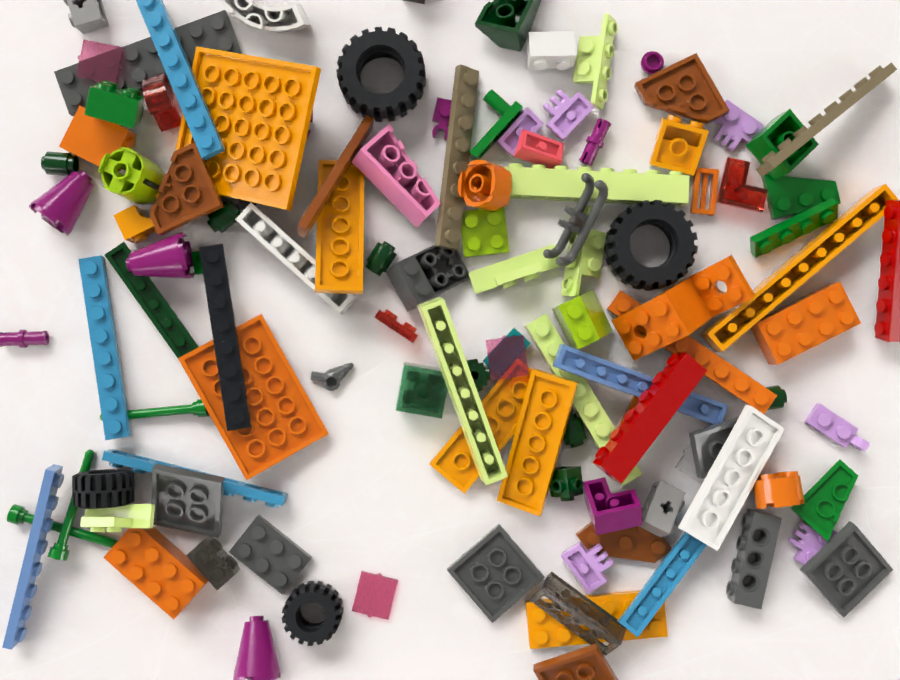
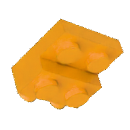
M669 114L668 118L662 117L649 164L694 176L709 131L703 128L704 123L691 120L690 124L681 122L682 118Z

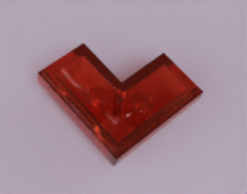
M727 157L716 203L762 213L768 189L746 185L750 162Z

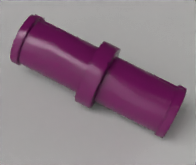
M601 118L597 119L591 136L587 137L586 147L579 158L581 163L592 167L599 149H602L604 146L603 140L609 127H611L610 122L604 119L602 121Z
M19 330V332H0V347L19 346L20 348H27L28 345L49 344L48 331L27 332V330Z

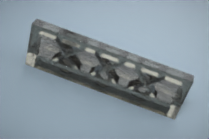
M549 573L542 588L532 596L531 602L590 645L597 643L605 656L622 644L627 628L555 573ZM544 595L549 600H551L552 603L544 601L541 597ZM560 611L569 613L571 617L563 615ZM579 625H585L590 630H584ZM598 639H604L610 644L606 646Z

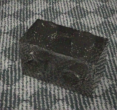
M211 536L204 539L186 555L216 590L220 589L240 570L236 560L225 552L217 539Z

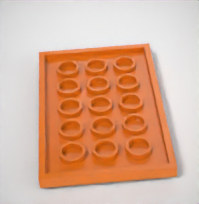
M262 314L236 327L251 427L227 431L213 340L178 358L246 481L329 434Z

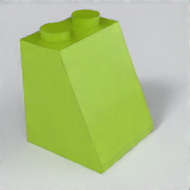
M594 289L552 309L569 346L572 348L580 349L613 331Z

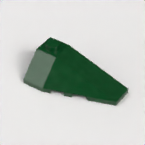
M494 0L492 3L489 1L478 16L475 27L499 47L521 52L528 33L531 31L541 0Z

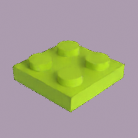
M504 207L495 211L483 209L463 211L461 237L464 258L509 253Z

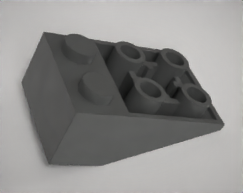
M434 245L395 263L386 271L407 312L416 308L417 305L430 301L470 279L469 271L457 250L453 251Z

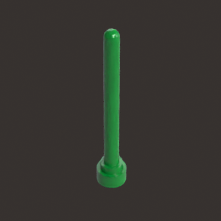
M197 399L196 402L190 405L127 410L129 419L192 413L198 417L210 416L201 399Z
M89 449L85 452L79 472L90 471L95 456L93 450ZM72 497L58 541L54 543L53 547H50L49 558L66 561L70 551L68 550L67 542L78 507L73 506Z
M14 504L8 512L7 522L16 525L19 523L23 524L24 522L32 524L34 515L29 514L25 507ZM53 521L51 530L60 533L63 523ZM73 526L69 535L112 548L117 542L116 539Z

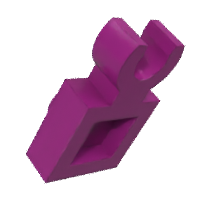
M437 97L432 122H437L438 125L433 128V138H436L437 132L442 130L445 132L444 140L447 141L452 100Z

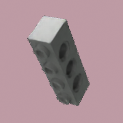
M747 508V512L743 515L741 521L743 527L742 534L738 537L736 543L737 556L736 559H733L731 565L732 579L727 583L726 587L727 598L733 603L762 609L782 518L774 514ZM757 530H760V538L758 540H754V533ZM752 553H756L755 560L749 563V555ZM750 575L751 581L749 584L743 585V579Z

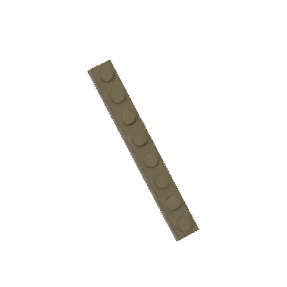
M892 62L884 68L879 65L868 74L870 79L864 77L854 85L856 90L852 91L849 89L839 97L841 102L837 103L834 101L824 109L826 114L822 116L819 113L808 122L811 126L806 128L804 125L792 135L795 138L792 141L790 138L783 141L777 146L779 151L777 153L771 151L761 159L763 164L755 170L761 177L773 170L894 73L897 68Z
M461 64L455 67L440 194L441 204L439 205L434 245L453 251L459 250L464 199L458 193V180L461 172L466 171L469 164L479 78L478 70Z

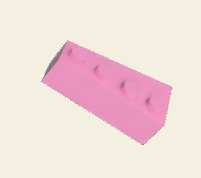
M388 124L359 150L352 163L417 228L441 203L425 178H421L416 170L418 167L413 160L410 161L404 152V145L400 140L397 141L393 134V128Z

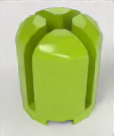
M120 147L122 149L115 150L111 154H105L98 170L105 185L103 186L104 188L141 205L151 203L157 199L155 195L160 192L143 184V181L145 179L160 186L164 173L159 165L126 147ZM119 168L126 172L125 175L118 172Z

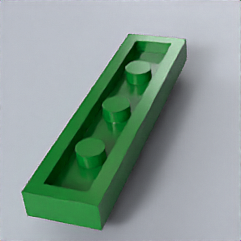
M831 198L751 236L750 250L752 255L757 258L771 252L773 249L790 243L798 237L809 234L823 225L830 224L837 219L838 202Z

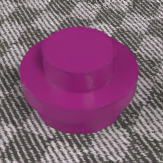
M655 51L647 52L641 59L642 70L650 75L662 70L664 66L662 55Z

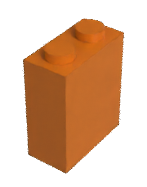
M79 106L59 145L62 149L99 167L106 153L111 154L115 150L122 149L120 147L133 149L137 135L118 124L84 115L85 108Z

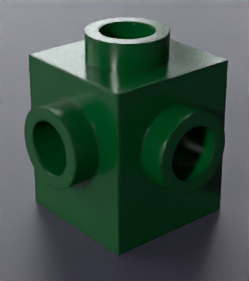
M478 359L467 360L470 372L476 371L478 374L477 379L474 380L477 392L483 391V386H487V380H491L489 366L484 367V363H478Z
M561 466L555 468L550 484L551 497H560L561 501L575 500L574 496L583 494L581 466Z

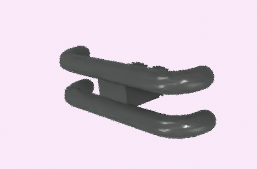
M584 173L581 176V180L585 182V189L575 209L566 206L564 210L567 214L571 215L569 221L560 219L558 222L559 226L565 228L558 243L553 249H546L543 252L545 258L553 259L558 257L565 249L572 233H579L568 255L556 259V264L561 267L570 265L577 258L608 196L607 184L602 180L594 182V178L588 173ZM594 188L599 190V194L587 215L583 211L593 194Z

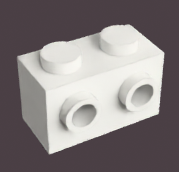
M529 32L526 42L528 69L566 70L573 68L577 56L575 32Z

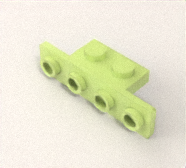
M609 13L603 16L601 36L579 37L573 82L576 84H593L591 104L598 110L604 109V103L608 98L607 82L611 77L610 62L614 56V35L618 31L617 22Z
M587 205L583 213L588 215L592 206ZM591 229L575 261L565 266L562 296H579L582 275L600 278L606 233ZM572 233L569 239L567 255L579 233Z
M555 245L540 248L469 272L468 275L474 293L478 294L499 286L506 289L515 286V281L524 278L525 282L538 278V273L560 267L556 264L558 257L548 259L543 256L544 250H551Z
M128 504L112 508L85 509V517H81L80 527L90 528V532L103 533L105 528H107L106 532L121 533L122 528L151 529L154 523L155 505Z

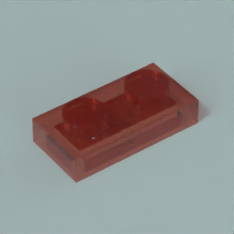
M387 309L385 312L381 310L377 312L374 318L412 343L416 341L418 335L415 334L417 330L415 327L407 322L404 325L396 321L398 316Z

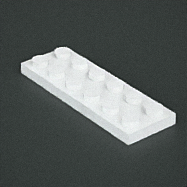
M746 405L678 528L718 551L785 428L754 407Z

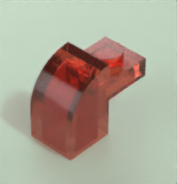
M165 73L143 80L142 91L150 114L154 116L161 132L180 126L182 118L174 103V92Z

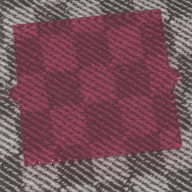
M84 39L81 54L77 57L79 63L76 77L102 83L103 80L117 83L120 69L123 68L121 63L124 48Z
M504 335L502 338L485 340L491 380L505 378L512 380V377L529 375L523 335L513 337Z
M361 571L352 611L366 614L369 618L374 616L388 620L398 580L382 576L381 573L377 575Z

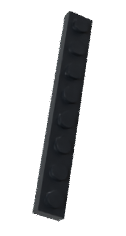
M223 244L199 247L227 431L251 427L224 246Z

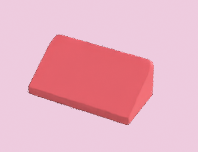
M522 129L514 157L534 164L545 165L548 169H554L555 166H559L562 163L564 143Z

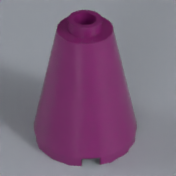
M74 171L31 202L29 208L35 214L37 211L41 213V219L59 232L69 236L94 187L91 183L93 179L83 171L80 173Z
M177 233L131 252L129 258H126L128 271L132 272L134 276L194 278L195 273H190V267H194L191 254L192 248L190 242L184 241L183 238L187 236L186 233Z
M250 616V621L244 623L233 680H275L281 678L269 621L264 620V616Z

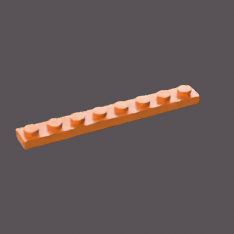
M620 290L607 310L618 317L640 306L641 303ZM639 325L638 331L646 336V329ZM690 336L662 347L671 354L676 352L688 353L707 370L704 375L705 377L763 414L766 413L777 397L775 393Z

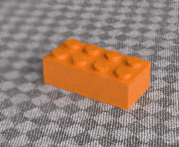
M835 282L765 315L751 327V330L768 364L779 365L861 324L841 282Z
M154 526L151 529L129 528L103 557L173 620L211 579L205 571Z

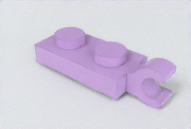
M820 403L815 404L804 421L843 448L851 444L856 449L866 452L870 446L869 442L855 435L858 431L857 427Z

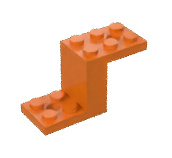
M730 255L674 284L653 299L611 321L635 361L690 335L712 317L755 297V294L735 259ZM718 281H723L726 284V292L719 290L717 287ZM639 325L646 329V336L638 331Z

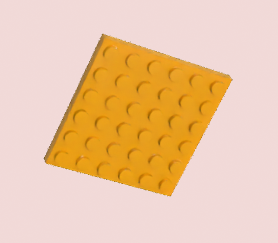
M196 46L192 71L226 149L205 160L218 194L291 211L321 69L316 66ZM182 115L176 150L195 142L184 115Z

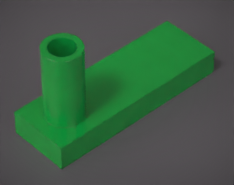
M492 89L484 96L483 100L502 117L470 151V158L473 161L480 160L523 109V106L517 101L512 106L509 105Z

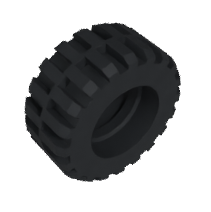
M382 26L375 27L373 32L365 29L361 31L362 36L357 37V35H354L350 38L351 45L345 44L342 48L343 56L338 57L337 64L339 69L336 72L343 97L347 104H350L352 110L356 113H361L363 118L370 116L375 119V122H382L383 119L387 118L389 122L395 121V117L398 115L403 118L408 115L407 111L409 109L413 110L417 106V100L421 99L424 94L423 88L426 85V75L422 53L418 51L417 44L413 40L409 41L408 36L403 32H400L399 35L396 34L394 28L388 27L387 31H382ZM380 57L391 58L397 61L402 66L404 73L400 85L394 90L383 94L368 91L364 88L360 79L364 66L371 60Z
M649 200L641 201L639 204L629 206L611 223L605 238L607 241L604 252L608 256L606 262L607 265H611L613 268L611 272L614 276H619L621 282L625 285L629 284L634 289H645V291L661 289L678 282V279L684 277L688 273L687 269L693 265L695 261L693 255L698 250V246L694 245V241L698 239L697 233H692L691 227L694 225L691 220H685L684 216L686 213L682 210L676 211L674 209L675 205L671 203L665 205L662 204V200H654L653 202H649ZM653 225L661 229L667 236L670 244V253L668 259L662 265L646 267L633 257L630 250V237L638 227Z

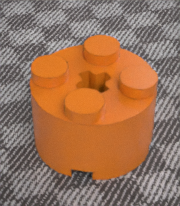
M484 160L470 162L468 164L469 167L466 171L461 172L458 180V193L464 199V203L468 206L487 211H495L507 206L512 190L511 172L500 165Z
M798 471L760 474L753 486L756 509H764L767 506L777 508L805 504Z

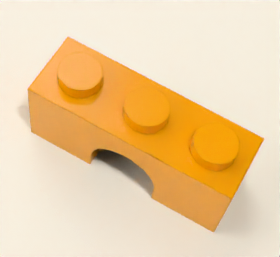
M135 205L113 215L126 241L138 244L147 240L148 235L154 232L157 234L151 217L146 218L142 209Z

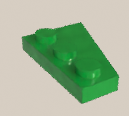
M769 174L761 177L771 220L804 212L831 198H834L838 204L841 203L836 181L782 176L774 180Z
M839 459L803 495L805 504L794 505L790 509L828 542L858 475Z

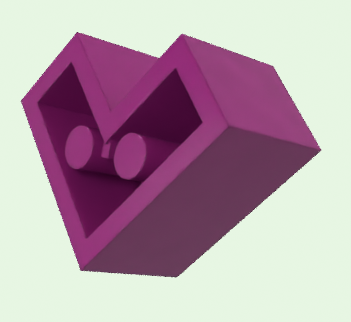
M605 477L583 482L584 499L596 535L642 525L641 504L635 489L611 494Z

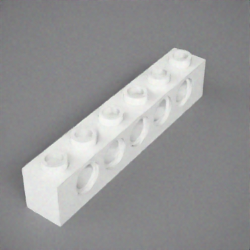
M250 203L235 220L315 291L316 260L259 208ZM317 293L342 315L357 299L354 294Z

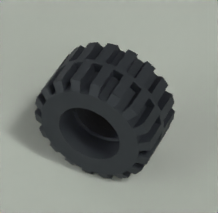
M126 469L84 471L73 475V506L84 509L119 507L134 502V472Z
M323 581L302 583L297 589L295 588L286 600L282 609V613H284L282 623H286L284 627L286 633L288 631L291 632L290 638L294 640L297 637L299 644L303 645L304 641L308 642L307 646H313L314 642L320 645L323 644L325 639L328 641L336 633L342 619L343 607L341 605L343 602L341 598L337 597L339 594L337 590H331L332 586L330 584L324 586L322 585ZM306 602L320 604L325 610L326 619L320 623L306 621L301 614V605Z

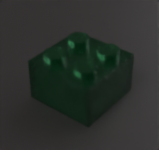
M403 362L395 405L396 411L442 419L447 386L440 368Z

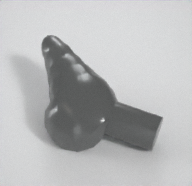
M347 363L329 369L325 373L312 371L311 380L323 382L327 390L334 391L338 389L340 382L354 367V364Z

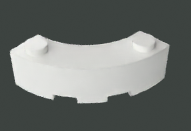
M220 0L230 13L252 27L274 32H293L311 26L302 5L296 2L283 6H267L258 0Z

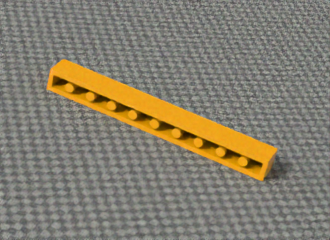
M886 184L873 188L752 291L755 297L731 308L700 334L714 352H723L883 217L886 200L898 199Z

